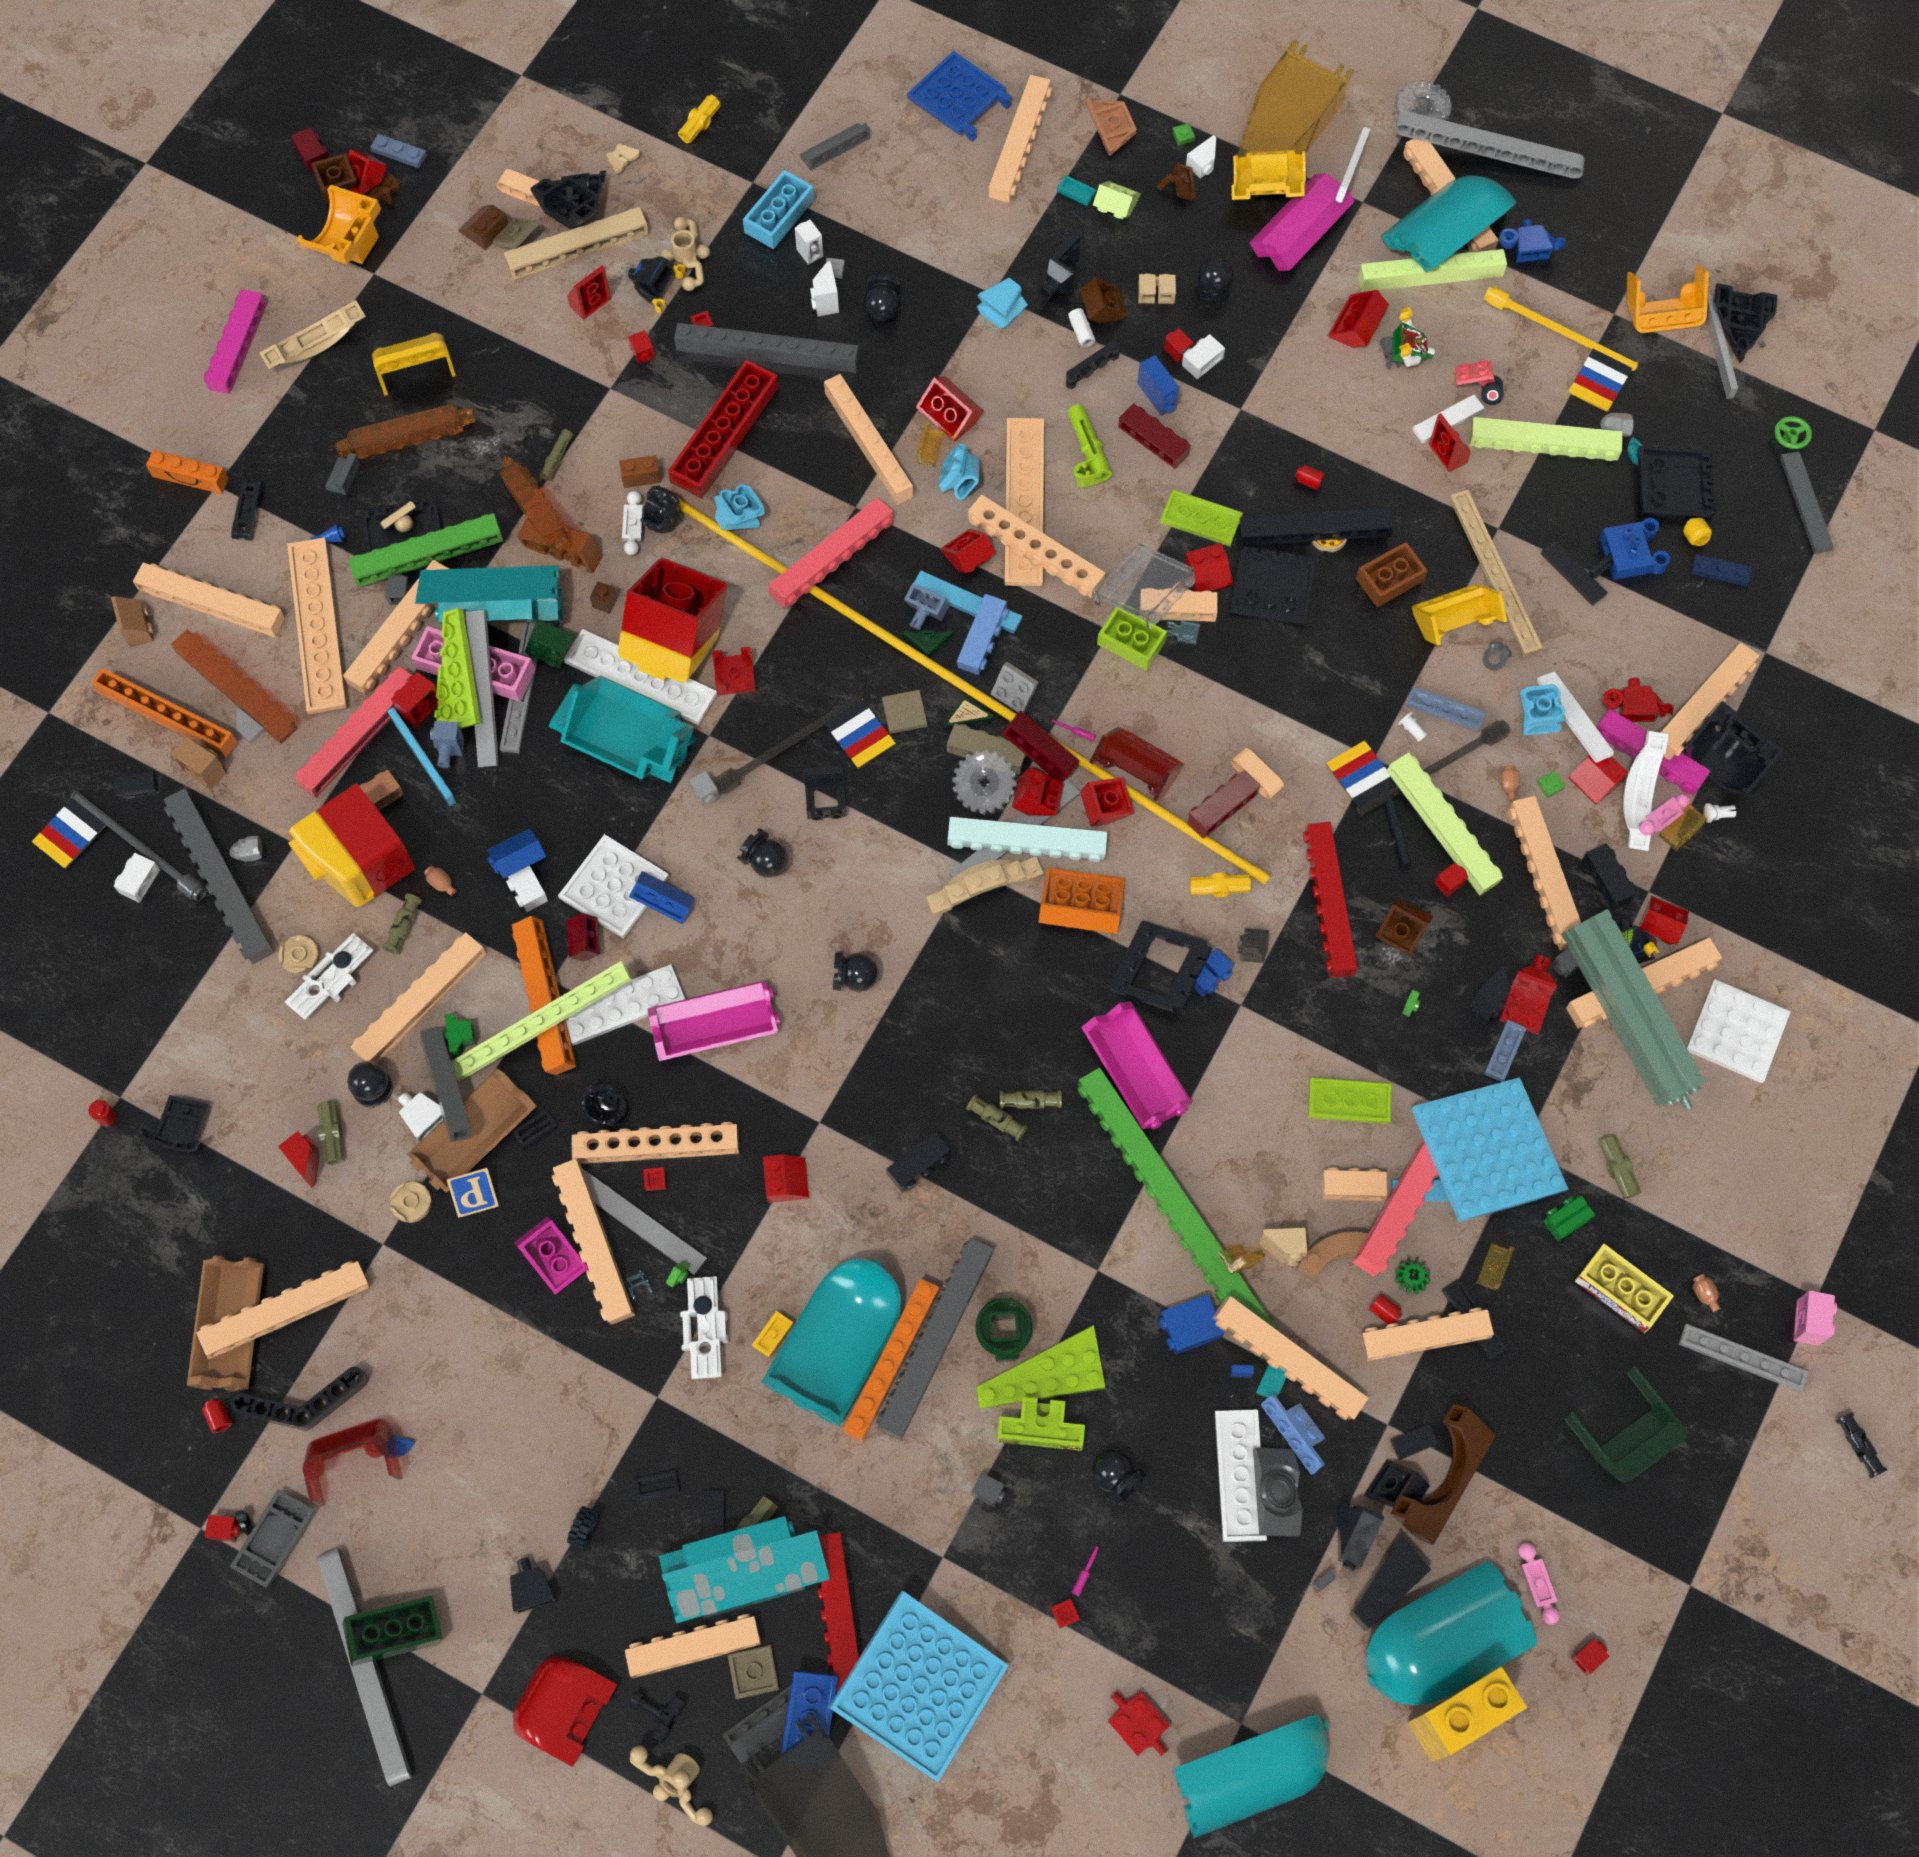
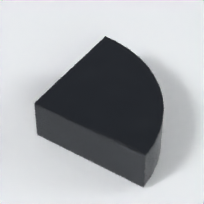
M240 1510L235 1513V1516L244 1533L249 1536L254 1528L249 1514Z

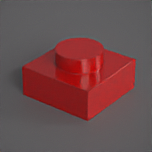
M708 311L690 316L693 325L714 327Z
M664 1167L643 1169L645 1191L666 1189Z
M1071 1599L1051 1607L1059 1629L1080 1620Z

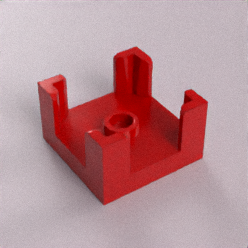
M750 646L741 648L742 655L722 657L721 650L712 651L718 696L756 691Z

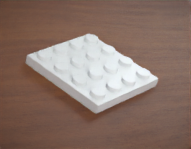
M604 834L558 897L581 913L598 917L600 925L624 939L648 907L629 897L641 871L663 882L668 880L669 874Z
M1714 979L1686 1048L1692 1054L1763 1083L1791 1011Z

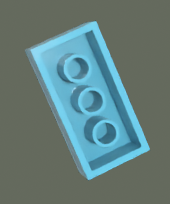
M784 170L744 217V233L774 249L815 200L814 186Z

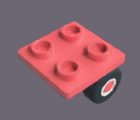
M1480 360L1474 364L1463 363L1455 367L1456 385L1477 382L1481 385L1482 400L1486 404L1496 405L1502 401L1504 397L1503 382L1501 378L1494 375L1492 360Z

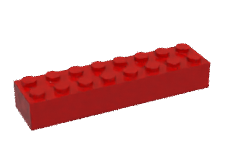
M745 360L669 468L670 483L702 499L779 388L778 375Z

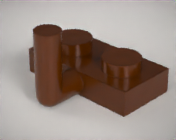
M1177 163L1173 167L1174 175L1167 174L1157 185V188L1162 191L1170 182H1174L1177 197L1192 201L1196 197L1192 167Z
M390 172L383 176L381 183L366 192L364 196L377 199L378 201L384 199L388 205H392L393 198L391 194L400 190L401 187Z

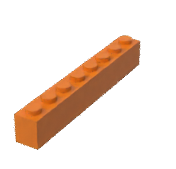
M104 668L100 669L91 682L98 694L184 737L198 740L203 747L211 749L225 758H228L237 744L231 732Z
M530 916L512 924L513 938L517 946V956L520 959L521 974L526 986L525 992L529 999V1010L532 1014L559 998L560 994L543 920ZM566 1020L537 1036V1046L541 1052L542 1067L545 1072L558 1075L576 1067Z
M920 1278L843 1428L845 1435L864 1443L939 1295L938 1286Z

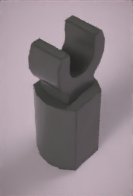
M1392 337L1382 338L1380 344L1387 359L1386 367L1391 369V362H1395L1397 368L1400 367L1401 362L1392 360Z

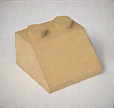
M1305 1228L1263 1229L1259 1238V1244L1279 1262L1287 1263L1288 1266H1297L1307 1254Z

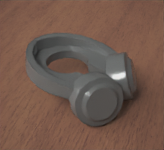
M1493 641L1484 653L1483 663L1489 670H1498L1505 665L1508 657L1512 656V652L1503 643ZM1498 649H1501L1499 663L1496 665L1491 664L1489 656L1495 654Z

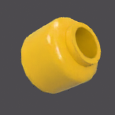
M1692 518L1687 521L1683 533L1691 545L1702 546L1710 540L1712 530L1703 518Z

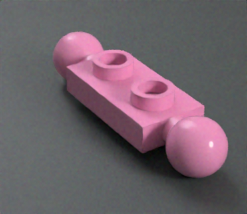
M1679 794L1675 798L1671 797L1646 815L1647 820L1641 822L1639 826L1640 832L1645 836H1649L1654 832L1657 833L1684 814L1682 809H1686L1689 806L1690 798L1686 794Z
M1523 1543L1520 1545L1518 1552L1520 1557L1526 1560L1527 1563L1520 1565L1534 1606L1535 1608L1543 1606V1621L1553 1625L1558 1622L1560 1615L1558 1610L1551 1605L1558 1600L1543 1559L1535 1560L1536 1548L1533 1544Z

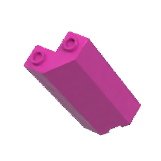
M1326 173L1314 174L1306 183L1305 196L1292 197L1250 242L1258 257H1270L1278 271L1291 270L1355 202L1350 191L1347 189L1343 201L1340 203L1336 201V196L1341 183Z
M764 980L647 1008L659 1061L777 1033V1025L780 1024L778 1012L773 1013L770 999L774 998L771 986L767 987Z
M1131 1001L1119 1003L1107 1014L1094 1016L1081 1027L1143 1130L1148 1128L1154 1130L1168 1119L1187 1112V1107L1192 1104L1191 1099Z

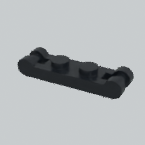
M1112 341L1068 370L1066 373V387L1074 389L1078 381L1084 377H1089L1096 369L1103 368L1108 361L1117 360L1120 354L1119 342Z
M249 479L242 480L231 531L232 539L239 540V538H245V540L252 541L260 495L263 491L262 480H256L255 482ZM245 527V531H241L240 528Z

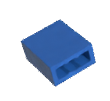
M1156 355L1139 364L1137 384L1161 416L1173 412L1177 408L1180 387Z
M530 828L487 849L490 855L487 859L496 874L500 873L503 879L546 857L538 839Z
M1209 1294L1161 1311V1318L1158 1321L1162 1331L1166 1330L1168 1347L1170 1350H1174L1175 1355L1223 1337L1224 1331L1215 1325L1217 1321L1212 1318L1216 1311Z

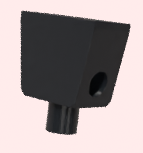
M530 1558L518 1560L519 1573L510 1576L513 1612L519 1614L556 1602V1597L543 1569L540 1566L532 1568Z

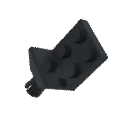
M1075 232L1049 260L1047 281L1039 288L1040 294L1046 299H1050L1056 291L1065 295H1072L1074 292L1075 271L1069 267L1078 262L1080 258L1079 249L1081 247L1080 235Z

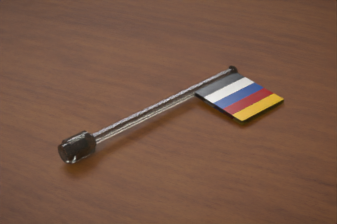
M857 692L855 696L740 769L733 770L729 768L715 777L713 783L717 787L719 795L727 794L741 785L740 780L743 776L823 725L826 726L857 769L895 746L896 743L865 704L864 695L861 692Z
M1504 720L1495 721L1481 730L1479 738L1425 768L1423 772H1427L1431 776L1484 744L1493 746L1508 737V734L1511 732L1509 725ZM1365 741L1326 763V766L1356 804L1357 813L1360 816H1364L1365 813L1381 805L1387 799L1402 792Z

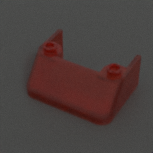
M1120 727L1102 735L1089 761L1091 764L1099 761L1101 766L1108 769L1117 766L1147 783V788L1150 790L1149 793L1154 796L1153 799L1155 801L1166 794L1184 765L1177 758Z
M375 1419L313 1440L308 1444L303 1463V1474L311 1503L319 1506L325 1505L319 1477L325 1471L324 1461L364 1448L366 1454L370 1457L378 1458L384 1456L389 1476L398 1480L403 1479L391 1427L388 1422L382 1419Z

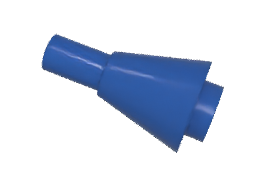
M337 523L321 533V535L311 537L310 540L325 538L326 542H344L346 531L343 526L340 527Z

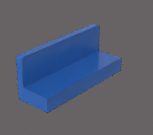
M641 871L629 895L630 898L681 924L689 913L695 899L644 871Z

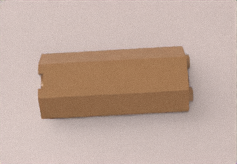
M496 1069L463 1100L471 1127V1138L450 1143L443 1119L407 1153L412 1159L409 1163L417 1171L421 1169L431 1179L429 1183L437 1191L441 1188L447 1193L450 1190L447 1182L448 1178L468 1173L537 1107L527 1094L517 1088L507 1075L499 1069Z
M213 1256L212 1259L203 1260L187 1386L206 1390L225 1388L226 1391L248 1389L254 1340L208 1360L196 1332L200 1331V1328L210 1323L214 1325L221 1322L220 1319L232 1314L235 1316L241 1313V1310L247 1306L252 1305L255 1307L259 1305L264 1264L256 1262V1259L243 1258V1261L231 1262L225 1260L226 1258L223 1256Z

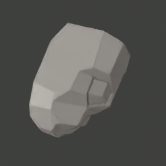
M1610 413L1602 418L1600 425L1603 430L1622 431V436L1627 437L1632 435L1633 417L1627 413Z
M249 836L245 839H239L231 846L230 856L244 862L261 859L263 850L260 837Z

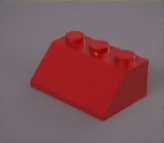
M1378 290L1350 294L1328 334L1329 338L1352 348L1367 346L1380 320L1385 315V311L1389 306L1388 302Z
M934 377L916 406L920 412L953 441H957L969 431L984 411L947 377Z

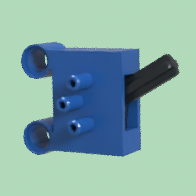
M1647 518L1643 522L1604 528L1600 541L1605 557L1589 570L1591 576L1597 578L1608 568L1613 580L1650 573L1662 574L1670 561V556L1665 551H1657L1651 557L1647 542L1654 539L1659 529L1658 521L1653 518Z

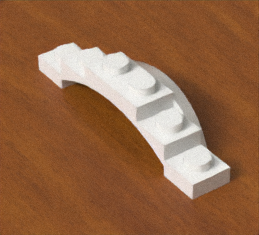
M1647 731L1645 746L1637 755L1629 770L1623 794L1624 817L1630 831L1627 848L1643 851L1649 850L1651 835H1643L1639 830L1641 822L1647 820L1646 815L1651 812L1657 774L1663 755L1666 753L1669 734Z

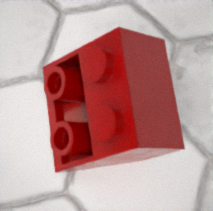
M1031 766L1019 777L1012 807L1027 816H1055L1064 784Z

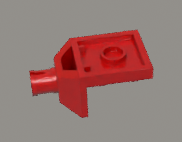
M1542 955L1535 956L1533 966L1518 971L1512 981L1506 999L1507 1004L1503 1008L1499 1021L1504 1023L1510 1020L1526 1027V1031L1537 1035L1540 1031L1550 998L1557 988L1553 977L1547 972L1551 960L1545 957L1541 965Z

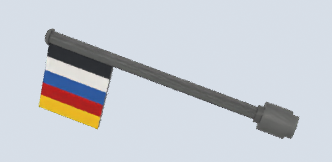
M78 790L71 793V800L32 841L48 856L67 869L99 833L108 826L177 881V889L189 899L199 902L207 894V889L202 882L191 874L182 875L83 797Z

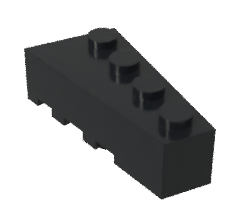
M1401 1536L1394 1543L1350 1614L1364 1631H1367L1432 1570Z

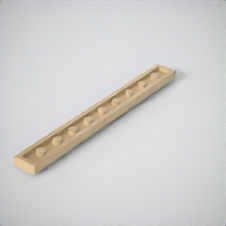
M1465 490L1450 495L1449 499L1491 588L1502 593L1507 622L1523 656L1542 651L1543 647L1469 491Z

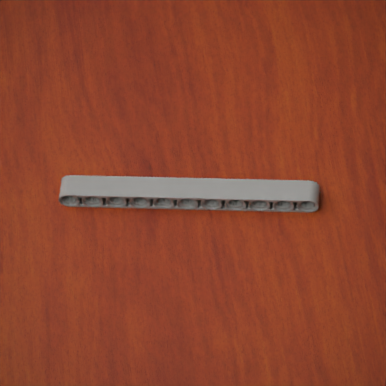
M1402 111L1397 117L1395 131L1401 136L1576 179L1583 175L1585 158L1577 153L1409 111Z
M337 1548L317 1556V1561L385 1779L389 1786H393L412 1778L411 1770L376 1660L351 1666L342 1622L344 1617L361 1612L340 1549Z

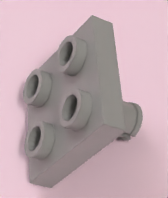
M1006 662L1000 671L991 695L1017 712L1021 710L1025 713L1039 682Z

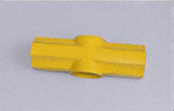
M707 96L698 108H693L690 111L688 121L678 132V136L682 141L687 144L691 143L701 130L708 128L711 117L721 106L720 101L715 96Z
M1219 872L1211 876L1190 877L1189 889L1191 895L1212 894L1213 897H1225L1232 893H1250L1251 881L1249 875H1228L1227 873Z

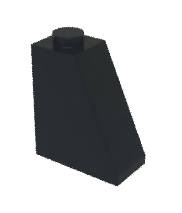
M1341 1501L1337 1506L1338 1561L1342 1562V1566L1350 1571L1359 1570L1367 1557L1385 1516L1359 1505L1350 1508L1348 1502Z

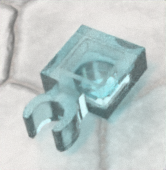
M1181 621L1179 626L1174 622H1167V627L1173 629L1166 630L1167 636L1176 635L1178 636L1177 641L1196 645L1200 624Z

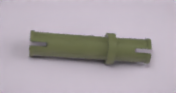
M562 429L551 454L546 457L545 465L539 474L542 479L550 481L555 469L559 467V461L573 436L569 430Z

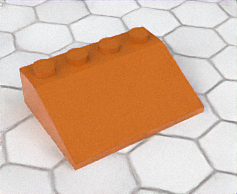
M1047 867L1038 923L1118 934L1125 878Z

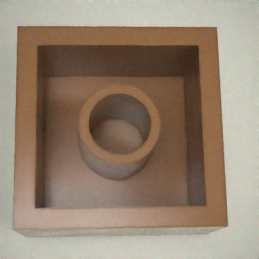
M185 737L171 753L183 772L210 790L226 773L222 767L223 763L217 759L218 755L211 749H204L203 745L196 739L191 740Z

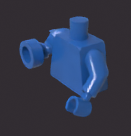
M1530 219L1522 221L1521 227L1517 231L1511 228L1502 230L1499 237V242L1505 249H1513L1515 247L1516 263L1549 259L1553 248L1555 251L1559 247L1565 248V238L1559 237L1555 239L1545 231L1542 225L1533 226Z

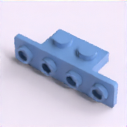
M1272 1394L1261 1403L1266 1414L1273 1421L1309 1473L1312 1475L1323 1467L1324 1462L1313 1447L1323 1441L1325 1437L1303 1406L1299 1403L1286 1411L1275 1394Z

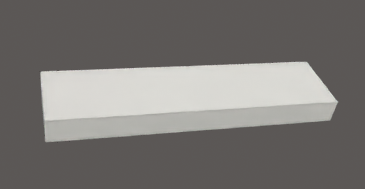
M1472 395L1440 413H1442L1453 428L1483 412L1484 406L1475 395ZM1438 414L1413 427L1412 431L1422 444L1430 440Z

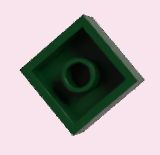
M537 619L524 653L533 659L545 661L549 666L560 668L573 634Z

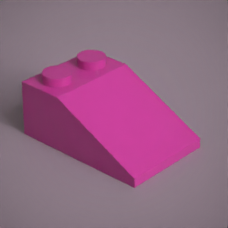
M549 1217L543 1219L514 1242L554 1294H557L588 1269Z

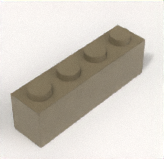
M954 724L947 742V752L1018 775L1021 774L1027 755L1006 738L989 735L983 730L970 729L969 726L964 724Z

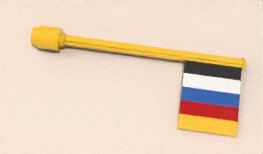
M1490 286L1483 299L1487 301V304L1501 311L1504 308H1509L1592 350L1568 393L1608 412L1630 372L1637 369L1638 362H1634L1512 301L1510 298L1511 294L1497 287L1493 288Z

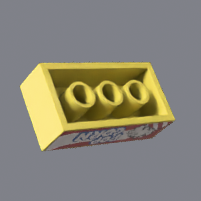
M1605 1244L1597 1250L1575 1280L1577 1284L1643 1333L1651 1328L1674 1296Z

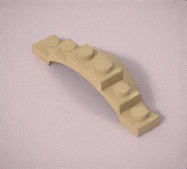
M355 300L298 333L259 352L268 369L280 363L287 364L308 359L335 344L353 327L355 322L366 316Z
M1037 857L1020 863L1018 860L986 861L962 871L952 878L941 891L926 896V900L932 915L936 916L950 911L952 907L986 891L1018 882L1027 883L1043 877L1044 873Z

